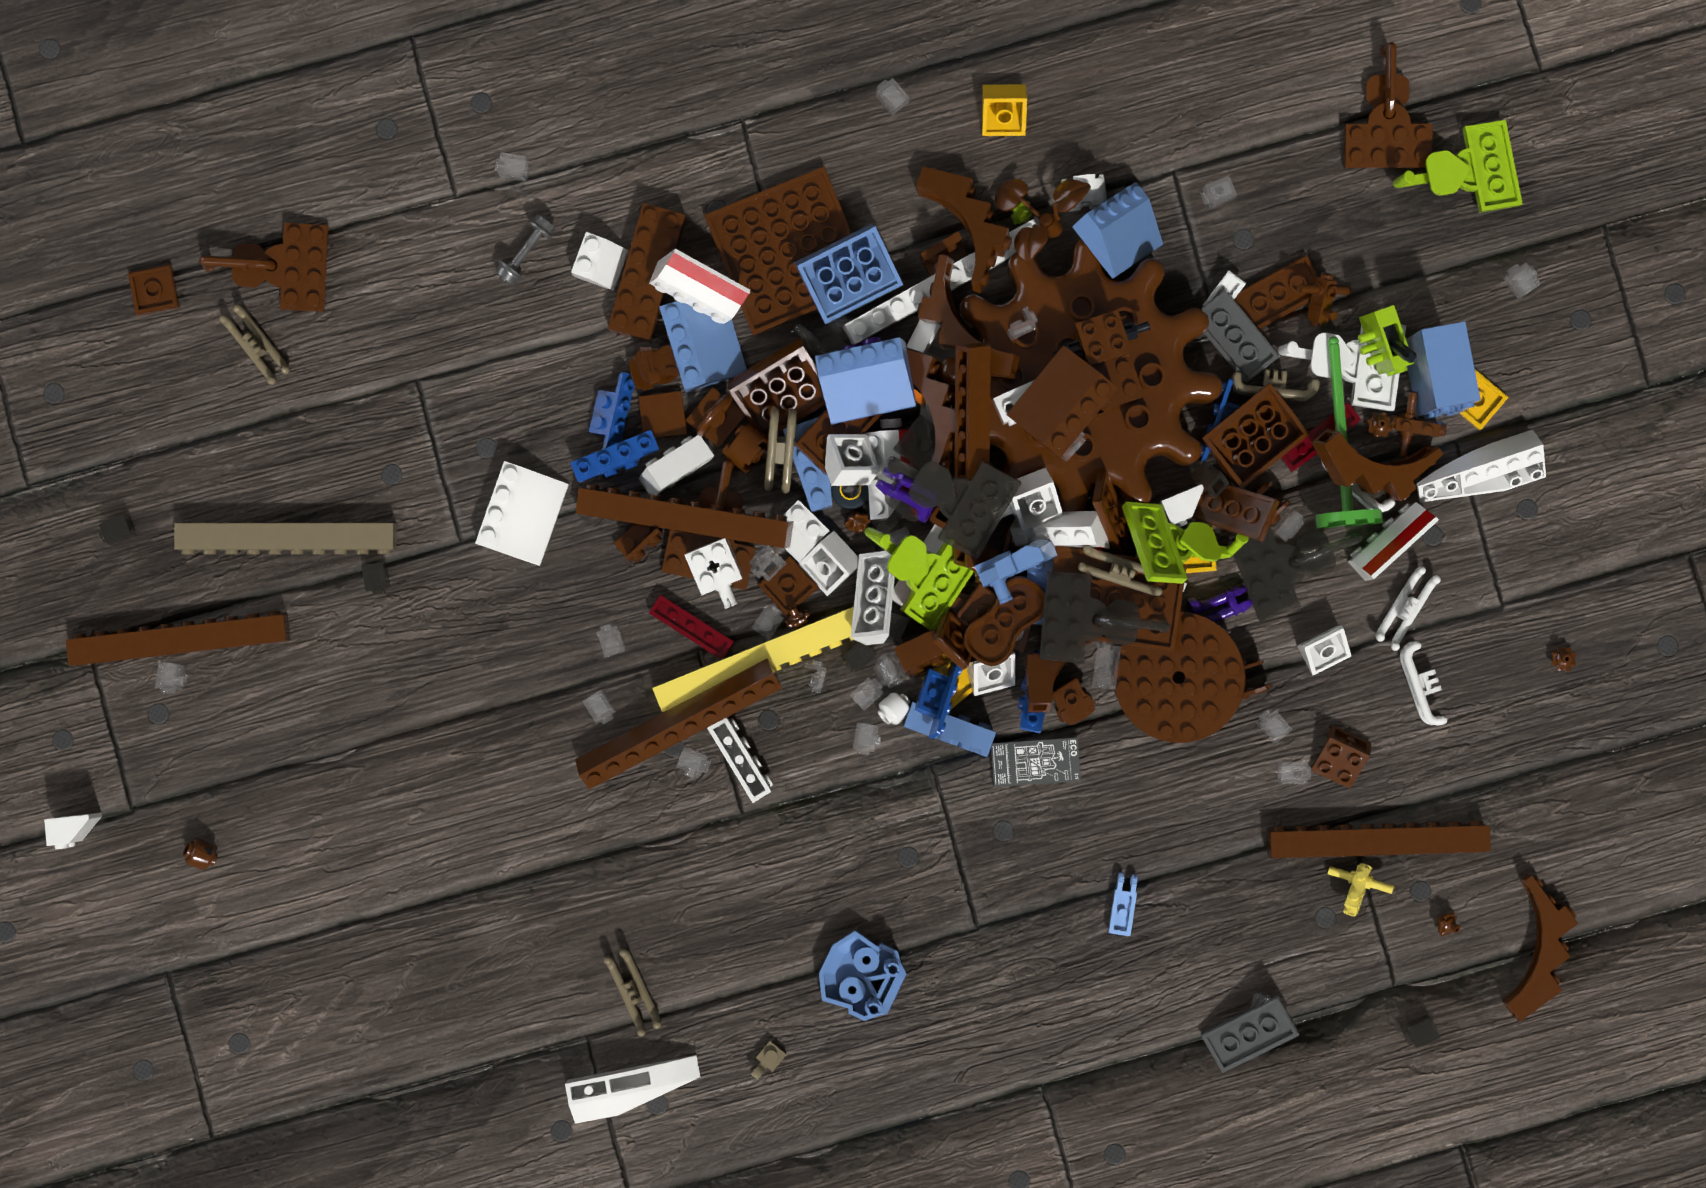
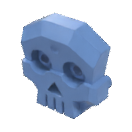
M1038 539L1012 555L1010 551H1007L976 565L975 569L983 587L993 586L999 603L1003 604L1013 599L1005 582L1008 577L1044 563L1058 555L1052 541Z
M856 930L833 943L819 971L822 1001L848 1008L849 1014L863 1021L888 1014L906 976L897 949L883 942L877 945ZM864 956L870 957L871 961L868 964L862 962ZM883 979L878 991H876L872 981ZM854 986L856 987V992L853 994L849 993L848 988Z

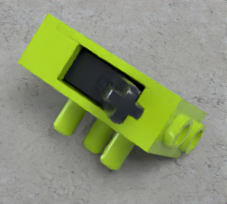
M1394 305L1359 317L1364 333L1358 335V340L1360 343L1366 341L1368 343L1360 347L1359 350L1362 355L1372 354V356L1366 358V363L1368 366L1375 364L1378 375L1386 373L1388 377L1407 371L1408 365L1414 364L1417 354L1408 347Z

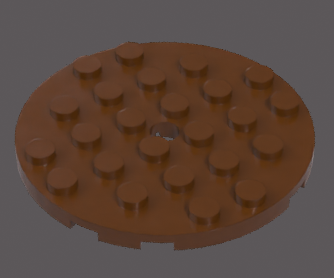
M1180 612L1174 652L1122 645L1115 661L1114 687L1122 710L1137 728L1151 737L1162 741L1188 743L1211 736L1232 719L1244 695L1246 671L1241 652L1233 638L1223 627L1199 614ZM1176 671H1181L1185 675V681L1181 684L1175 682L1173 678Z

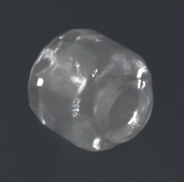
M884 654L877 659L878 662L874 666V672L882 685L891 688L904 681L903 677L906 672L898 656Z

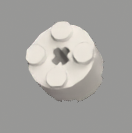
M1095 174L1073 176L1074 180L1088 183L1091 188L1085 197L1068 212L1080 211L1083 206H1089V209H1094L1107 201L1103 174L1099 175L1098 178H1095Z

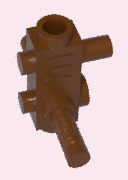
M1321 273L1320 277L1315 278L1313 285L1299 284L1297 286L1298 293H1312L1307 319L1311 320L1310 325L1323 327V323L1328 324L1329 319L1335 320L1337 313L1331 311L1333 299L1337 294L1349 295L1351 293L1350 286H1336L1337 281L1333 280L1334 275Z
M1409 391L1406 412L1403 415H1394L1392 428L1401 431L1400 434L1402 435L1399 456L1408 457L1410 440L1414 433L1434 437L1445 436L1447 424L1443 423L1444 421L1416 417L1415 407L1418 392Z

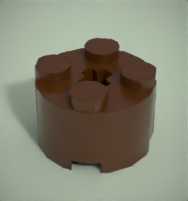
M751 423L745 426L742 424L735 432L737 437L733 443L729 442L722 451L727 460H731L735 466L746 474L751 471L749 466L752 463L757 464L766 453L768 447L766 445L768 443V436Z

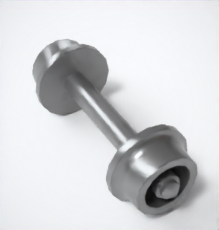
M537 215L532 221L529 220L527 222L535 229L509 265L501 260L498 261L499 266L495 273L501 277V282L507 281L514 285L517 280L523 279L516 272L521 262L541 235L549 240L552 239L551 235L555 227L550 223L549 218Z

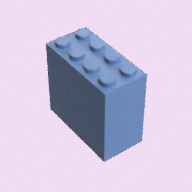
M1466 322L1421 329L1407 338L1408 347L1417 354L1414 364L1407 366L1411 390L1418 392L1415 407L1417 417L1434 419L1442 416V414H1445V416L1456 415L1464 412V410L1475 407L1474 403L1480 401V394Z

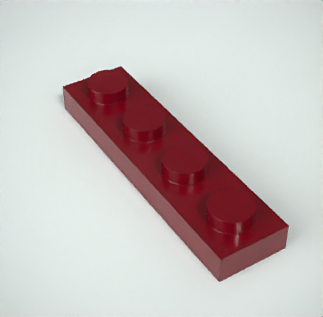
M1346 403V428L1349 430L1361 421V418L1351 405ZM1334 413L1312 429L1305 439L1280 458L1291 473L1317 454L1311 443L1326 429L1335 430Z
M662 595L658 597L649 611V614L723 660L734 641Z

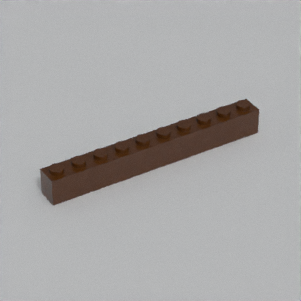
M981 343L956 345L954 564L966 568L975 567L980 563L988 561L991 346Z
M587 484L586 487L579 488L575 514L779 548H789L791 544L794 521L787 520L788 516L775 514L774 518L766 517L765 512L753 511L752 515L746 514L745 509L732 508V511L724 510L722 505L711 504V508L704 507L703 502L690 501V504L682 503L680 498L669 497V501L661 500L662 496L655 494L642 497L641 492L628 491L627 494L620 493V489L607 487V491L600 490V486L594 484Z
M281 611L268 612L266 617H260L259 613L248 614L246 619L238 620V616L224 617L225 621L216 622V618L204 619L203 624L195 625L194 621L181 622L180 627H173V624L159 625L160 629L151 630V626L138 627L137 632H130L129 629H118L116 634L108 635V631L94 632V637H86V634H75L73 639L66 640L68 666L291 641L288 615H281Z
M767 658L575 759L580 778L588 789H591L782 689L775 669Z
M1448 821L1447 826H1439V822H1426V826H1417V823L1410 822L1404 823V827H1396V823H1382V827L1374 828V824H1360V828H1352L1351 824L1339 825V829H1330V825H1317V829L1308 830V826H1295V830H1287L1286 826L1273 827V831H1267L1269 858L1491 852L1490 825L1483 824V821H1469V825H1461V821Z

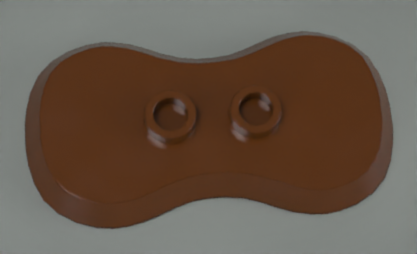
M1016 576L1007 580L1006 584L1013 599L1000 604L997 597L993 607L985 615L974 620L966 629L964 645L970 655L977 661L988 666H996L1005 662L1013 652L1016 640L1022 631L1039 621L1046 613L1048 597L1045 591L1036 582L1027 577Z

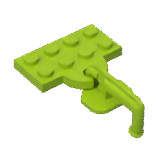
M1506 120L1463 127L1462 131L1466 149L1460 151L1456 156L1449 151L1434 152L1426 158L1427 173L1414 175L1412 171L1408 170L1393 182L1395 188L1429 183L1431 191L1439 196L1454 194L1459 188L1475 192L1479 213L1516 207L1523 204Z
M1126 502L1122 506L1146 580L1150 582L1183 584L1188 579L1183 563L1190 557H1199L1203 561H1217L1218 559L1230 558L1249 540L1248 537L1237 534L1236 539L1229 546H1219L1213 529L1205 523L1191 522L1185 531L1177 525L1168 523L1161 504Z
M871 527L866 528L864 531L865 535L891 554L887 563L889 573L901 581L906 580L907 586L912 590L900 610L927 630H936L943 614L950 609L974 572L969 568L954 564V539L948 536L938 552L934 554L927 551L925 543L913 535L905 536L899 545L896 546L890 541L889 534H884Z

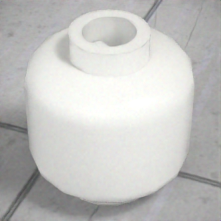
M890 693L879 703L878 714L886 724L897 725L907 717L910 710V700L904 694Z

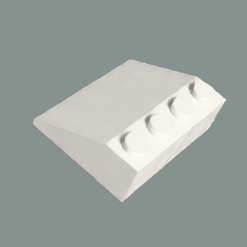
M504 461L475 544L540 566L569 484Z

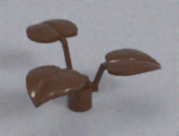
M1011 179L1004 182L998 188L995 195V204L1000 210L1011 211L1017 207L1019 202H1022L1039 219L1040 226L1034 224L1032 228L1024 227L1015 236L1014 247L1024 261L1031 264L1033 258L1046 244L1048 236L1055 238L1061 234L1063 226L1059 222L1061 217L1058 215V211L1063 213L1073 209L1091 188L1090 184L1074 179L1062 182L1053 193V199L1056 201L1053 204L1054 215L1046 213L1042 216L1023 199L1029 190L1023 180Z

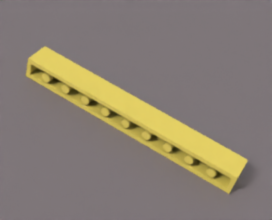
M854 607L654 687L653 691L661 711L666 712L767 658L775 671H779L782 669L780 665L789 662L791 666L801 662V657L809 654L811 658L821 654V649L829 646L830 649L843 645L841 640L849 638L850 641H853L851 629Z

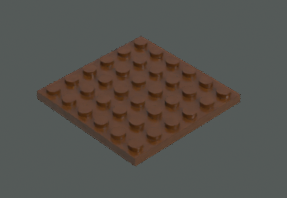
M824 166L704 215L729 278L750 289V293L741 305V308L753 336L818 310L794 262L852 234Z

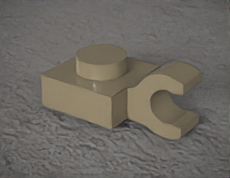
M769 1040L756 1056L760 1063L751 1072V1075L758 1080L767 1068L773 1072L787 1054Z

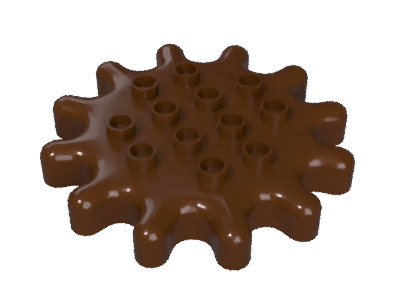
M1082 239L1078 240L1072 250L1069 271L1061 276L1045 274L1035 257L1031 264H1029L1015 252L1007 264V273L1015 290L1014 296L1009 302L1003 305H995L981 296L970 294L961 300L958 307V316L962 323L978 335L980 343L990 345L992 349L1015 354L1020 358L1016 380L991 376L990 446L997 448L1004 457V468L994 484L996 496L1000 500L1007 502L1009 497L1005 483L1046 468L1054 482L1062 512L1087 511L1089 491L1095 486L1098 469L1106 468L1112 484L1124 504L1126 502L1149 503L1152 499V489L1144 471L1145 465L1151 457L1164 456L1178 465L1188 466L1196 462L1201 456L1202 446L1200 441L1186 432L1181 426L1180 413L1182 408L1186 404L1210 403L1222 393V381L1216 374L1190 369L1183 357L1185 345L1200 337L1209 326L1208 315L1200 308H1190L1176 315H1166L1158 309L1154 301V294L1164 278L1165 269L1163 264L1154 258L1143 260L1129 278L1114 280L1105 275L1101 263ZM1115 310L1119 311L1123 325L1133 322L1134 325L1146 321L1149 322L1151 330L1138 333V338L1129 340L1132 350L1130 355L1144 397L1107 410H1100L1061 458L1053 455L1018 424L1009 426L1008 423L1002 424L993 405V398L1035 380L1053 358V351L1060 350L1066 343L1077 340L1075 323ZM949 357L940 363L937 378L939 382L954 388L955 357Z

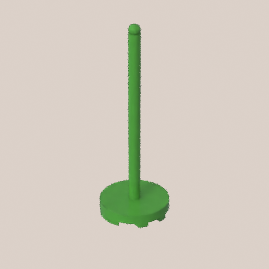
M1331 337L1328 340L1335 431H1340L1348 442L1339 339ZM1340 485L1341 512L1315 515L1316 529L1383 523L1382 509L1353 510L1351 486L1345 487Z

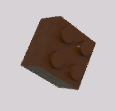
M934 629L894 648L904 671L909 676L919 677L926 673L925 669L931 666L938 668L946 663L945 660L949 658L932 642L936 634Z

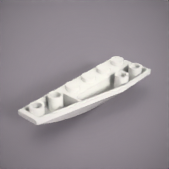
M1532 429L1471 451L1444 465L1418 482L1419 501L1427 502L1506 491L1545 478L1543 444Z
M697 1055L569 1079L565 1083L568 1104L576 1124L618 1116L701 1077Z

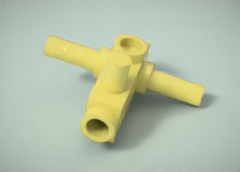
M1360 863L1356 871L1351 872L1332 866L1328 870V875L1348 880V883L1351 884L1343 910L1349 916H1356L1358 914L1366 889L1374 888L1392 894L1394 885L1374 880V877L1371 876L1372 867L1364 863Z

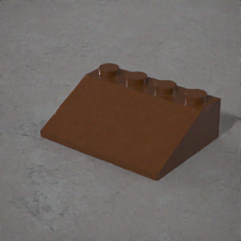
M802 337L728 381L730 394L749 422L767 436L769 435L770 412L773 407L779 409V433L787 428L788 411L793 408L797 411V422L826 405L818 377L816 359Z
M1063 345L1006 415L1053 455L1061 458L1116 392L1118 387Z
M1268 383L1204 435L1202 439L1235 487L1243 489L1305 439L1309 432L1272 384Z

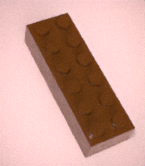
M643 203L608 325L610 332L652 343L661 312L659 306L663 305L666 293L656 290L655 286L649 284L657 262L674 249L678 250L687 220L685 214Z

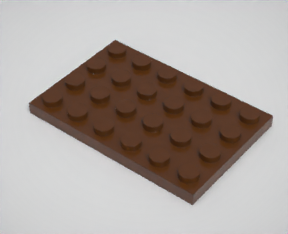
M1055 546L1058 556L1053 559L1043 633L1170 652L1175 651L1184 583L1150 582L1146 580L1145 574L1136 571L1134 578H1132L1133 580L1160 587L1163 591L1160 596L1147 594L1078 570V564L1083 562L1109 572L1112 563L1088 556L1083 552V549ZM1113 554L1141 564L1138 557ZM1183 564L1186 573L1187 565Z

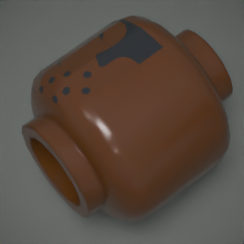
M199 838L189 841L183 851L185 863L200 870L207 869L209 865L213 866L218 857V854L215 853V845Z

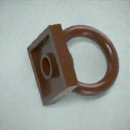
M712 387L685 421L697 430L698 436L706 437L720 448L745 418V414L732 403L733 397L731 394L723 396Z

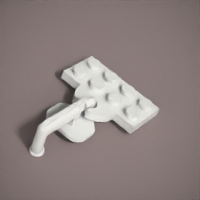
M1361 325L1360 334H1363L1364 331H1363V328H1362V325ZM1401 325L1405 335L1406 325ZM1321 333L1314 339L1313 350L1298 348V344L1295 341H1291L1278 348L1277 352L1280 355L1311 360L1310 367L1315 375L1331 378L1328 340L1331 337H1337L1340 347L1342 378L1353 383L1350 405L1389 412L1395 410L1399 374L1388 377L1386 373L1378 375L1375 364L1367 365L1366 358L1372 356V354L1362 355L1359 350L1360 347L1368 344L1367 341L1360 343L1359 340H1353L1345 344L1339 335Z

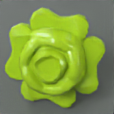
M1020 202L1016 208L1011 210L1013 213L1010 217L1013 219L1014 225H1021L1029 221L1032 212Z

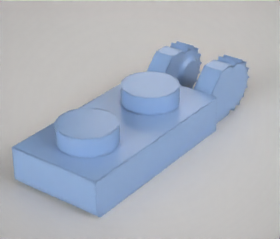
M1119 872L1116 889H1114L1108 933L1130 936L1137 897L1136 886L1138 877L1132 874L1130 878V891H1124L1122 887L1125 876L1124 873Z

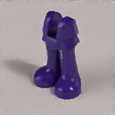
M885 467L882 474L896 482V484L892 486L878 479L875 486L891 499L895 498L912 506L917 511V518L925 523L933 510L934 504L938 502L944 486L940 484H924L908 477L903 472H899L898 469ZM905 486V487H907V488H909V489H911V490H913V491H915V492H917V493H919V494L925 496L928 500H925V499L919 498V497H917V496H915V495H913V494H910V493L904 491V490L902 489V487Z
M1245 585L1231 586V589H1225L1224 592L1205 600H1198L1195 597L1186 599L1189 612L1199 615L1211 608L1226 603L1227 607L1204 615L1215 623L1233 615L1237 616L1240 612L1244 613L1253 603L1249 599L1238 604L1235 596H1239L1247 591Z

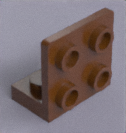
M959 232L954 233L920 254L919 258L930 277L935 274L934 265L938 261L939 255L950 257L954 260V263L968 256L961 244L963 238Z
M634 524L614 545L629 562L635 561L638 563L645 557L646 553L644 551L650 546L654 548L661 542L662 538L660 536L663 532L658 527Z
M1331 725L1328 730L1327 742L1311 770L1347 788H1351L1370 757L1371 742Z

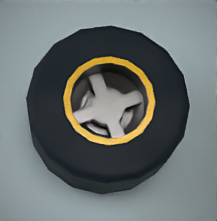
M868 485L831 486V495L835 503L841 508L854 510L863 506L868 500Z

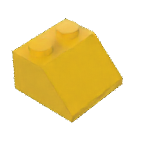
M1026 84L983 85L982 136H1025L1027 114Z

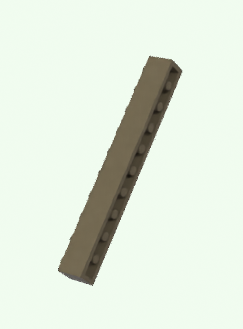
M174 523V549L180 550L183 555H194L195 551H203L205 555H216V551H225L227 555H238V551H247L249 555H259L260 551H268V554L281 555L282 551H290V554L303 555L306 550H312V554L324 555L325 550H334V554L346 555L347 550H356L355 554L367 555L369 550H377V554L388 555L391 554V550H397V524Z

